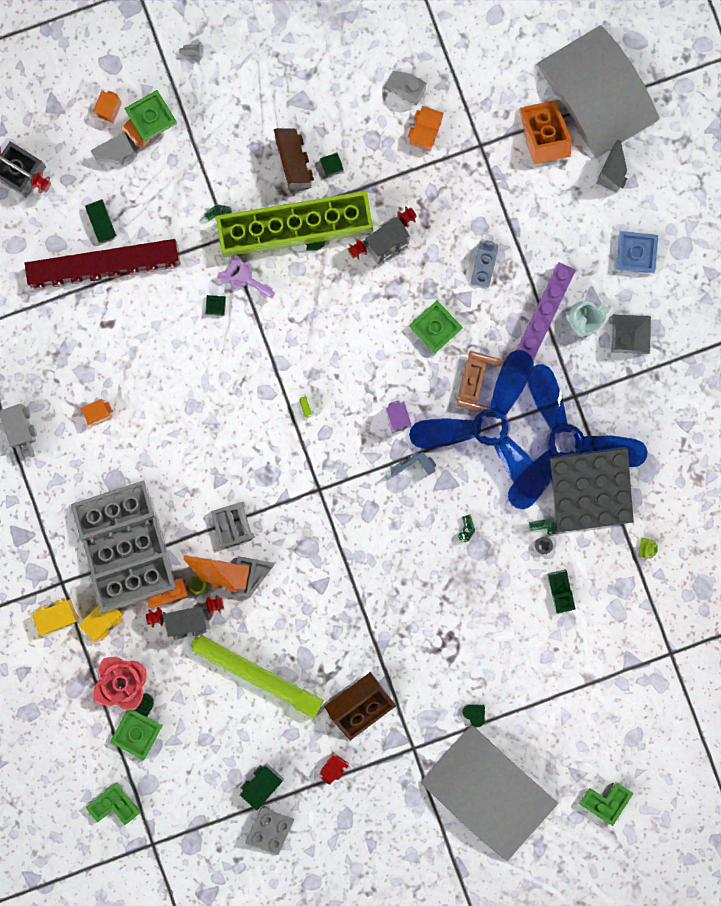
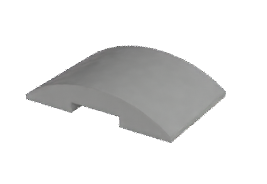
M601 25L536 63L555 95L559 96L575 121L576 129L595 159L611 150L617 139L622 143L660 120L654 103L633 64L614 38Z
M144 480L71 504L79 537L85 549L92 575L91 580L101 614L176 589L163 533Z
M472 724L420 782L458 820L506 861L513 856L558 805V802Z

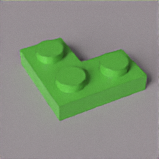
M118 782L85 807L97 823L111 811H114L124 825L141 813Z
M615 782L606 798L589 787L579 804L613 826L634 793L618 782Z

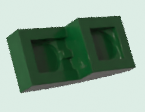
M103 199L85 205L98 242L116 237V232Z
M567 570L547 573L556 613L576 610Z

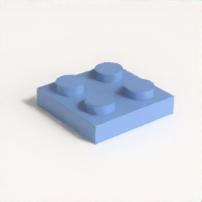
M620 231L616 270L654 274L658 235Z

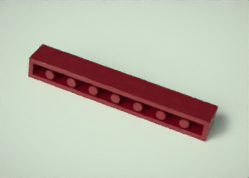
M176 239L24 262L27 285L34 288V290L45 289V286L49 285L61 287L64 286V283L68 282L80 284L83 283V280L87 279L99 281L102 279L101 277L106 276L118 278L120 274L125 273L137 275L139 271L144 270L156 272L158 268L163 267L165 269H175L177 265H181L178 242Z

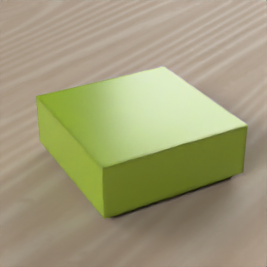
M301 397L299 401L304 417H311L312 413L307 397Z

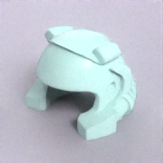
M578 301L573 304L570 312H566V317L571 328L576 331L578 336L589 337L596 333V330L606 321V314L609 312L604 304L597 308L590 301Z

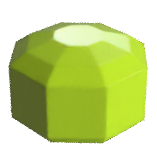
M199 576L192 577L188 583L189 591L195 595L203 594L207 589V582H203Z

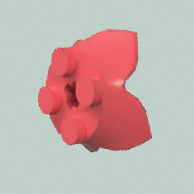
M118 657L103 658L98 667L100 679L94 687V701L103 706L119 705L124 710L136 709L143 699V685L147 679L145 666L137 661H124ZM118 678L125 679L124 688L117 685L119 683Z

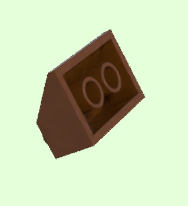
M294 128L273 129L290 193L312 188L311 181H314L312 170L307 169L306 163H309L307 152L302 151L301 146L304 145L302 134H298L297 129Z
M369 672L335 699L331 700L324 708L332 721L351 741L395 708L396 704L375 676Z

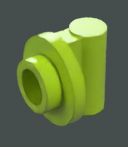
M641 538L638 557L652 559L658 552L656 541Z

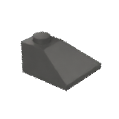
M618 139L612 147L596 184L614 192H617L619 188L623 189L628 179L625 177L627 167L621 141Z
M613 314L611 352L650 354L651 316Z

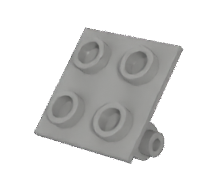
M263 805L259 809L245 844L279 855L295 819L271 811L269 807Z

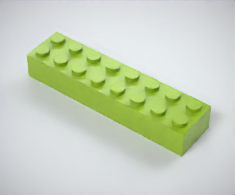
M367 191L216 216L221 252L224 258L373 233Z

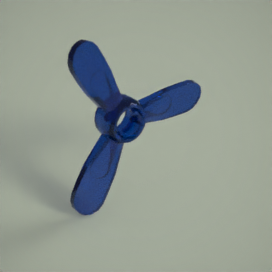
M515 350L506 357L495 383L489 409L480 411L474 417V420L442 418L419 421L410 429L409 436L412 444L418 448L430 449L451 446L475 438L485 446H494L506 472L522 494L532 498L542 494L547 482L545 475L529 454L509 437L511 425L507 416L521 395L533 370L534 362L531 355L523 350ZM484 416L502 420V429L498 439L481 435V424Z
M537 364L528 371L526 375L527 386L537 409L550 428V431L546 437L547 451L531 463L510 487L508 500L512 506L521 510L528 509L548 487L552 480L549 457L627 447L629 467H638L645 462L648 454L647 447L637 439L612 435L583 436L578 427L567 423L562 394L553 371L544 364ZM572 432L575 438V451L567 453L557 452L555 434Z

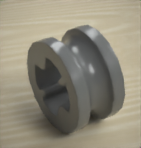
M541 537L536 541L535 549L540 554H548L553 549V543L549 538ZM541 541L548 542L547 551L544 549L540 550L539 545L541 544L539 543Z

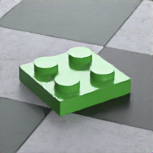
M158 90L124 108L144 142L177 124L176 119Z
M438 300L409 325L412 331L434 354L463 329Z
M127 710L110 743L145 760L163 725L136 710Z

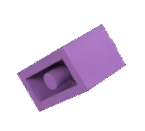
M398 400L388 404L385 413L392 433L410 428L412 424L405 402L400 403Z

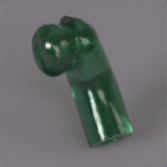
M216 204L203 215L210 221L218 215L230 214L232 210L229 206Z
M471 514L462 516L464 527L458 534L460 542H468L475 533Z
M545 519L529 522L530 531L547 529L548 535L557 533L555 522Z

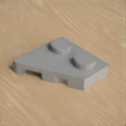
M238 556L236 564L250 566L246 589H237V592L231 591V594L250 598L274 567L275 563Z

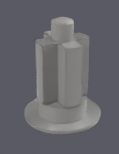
M199 42V45H183L179 52L183 53L184 56H199L202 59V42Z

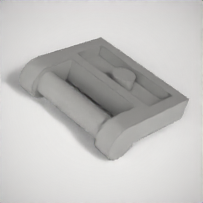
M244 501L210 511L221 548L255 538L254 533H251L244 507H246ZM234 510H237L244 533L240 537L238 536L231 513Z

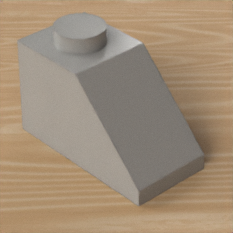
M393 70L384 88L417 106L426 90L427 82L411 73Z
M124 132L90 150L95 159L120 166L132 163L134 158L137 157Z

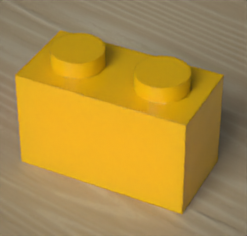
M65 598L54 601V606L47 608V605L36 609L37 613L32 614L39 636H44L79 621L72 600H65Z
M98 605L78 626L94 642L99 639L103 641L110 634L108 630L112 626L117 627L124 620L122 616L125 613L120 608L101 614Z

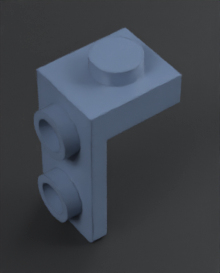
M488 240L479 242L471 284L487 288L490 286L498 252V245Z
M417 451L408 457L410 461L404 465L402 462L392 468L394 471L391 475L394 477L416 461H419L429 476L436 471L434 467L437 465L431 457L427 458L424 452L419 454Z

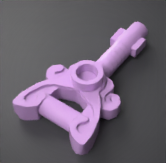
M238 255L231 256L232 262L226 271L217 274L219 280L231 283L233 289L249 284L260 291L259 294L265 298L268 296L272 299L275 296L272 287L267 284L264 286L252 278V265L249 262L243 264ZM237 267H240L238 274L232 277Z

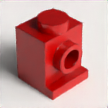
M333 752L320 771L321 779L331 785L335 779L339 780L344 773L342 768L347 769L349 763Z

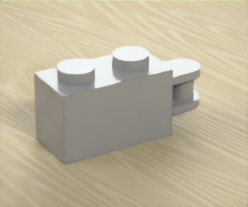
M17 404L0 410V418L10 447L17 448L21 461L29 456L35 457L31 443L36 441L35 436H37L34 425L30 424L29 418H31L28 407ZM27 445L28 449L22 450L21 446Z

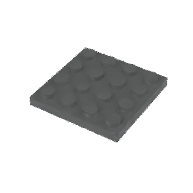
M627 447L549 457L556 530L558 533L634 522Z

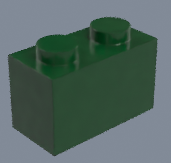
M267 763L264 767L260 765L253 773L255 777L251 781L247 779L240 787L242 790L240 796L256 811L284 780Z

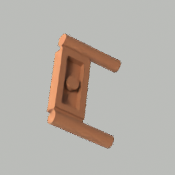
M470 350L458 393L457 406L493 416L495 408L477 404L486 363L504 368L506 360Z

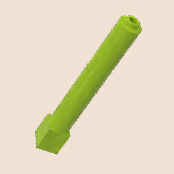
M202 634L200 637L195 636L190 645L193 647L192 652L292 705L295 709L312 718L316 717L324 699L305 689H301Z

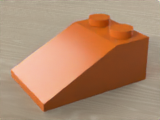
M556 100L519 108L529 153L534 164L571 157L572 140Z
M183 556V560L203 582L211 583L210 587L222 589V586H226L227 591L237 592V589H246L250 566Z

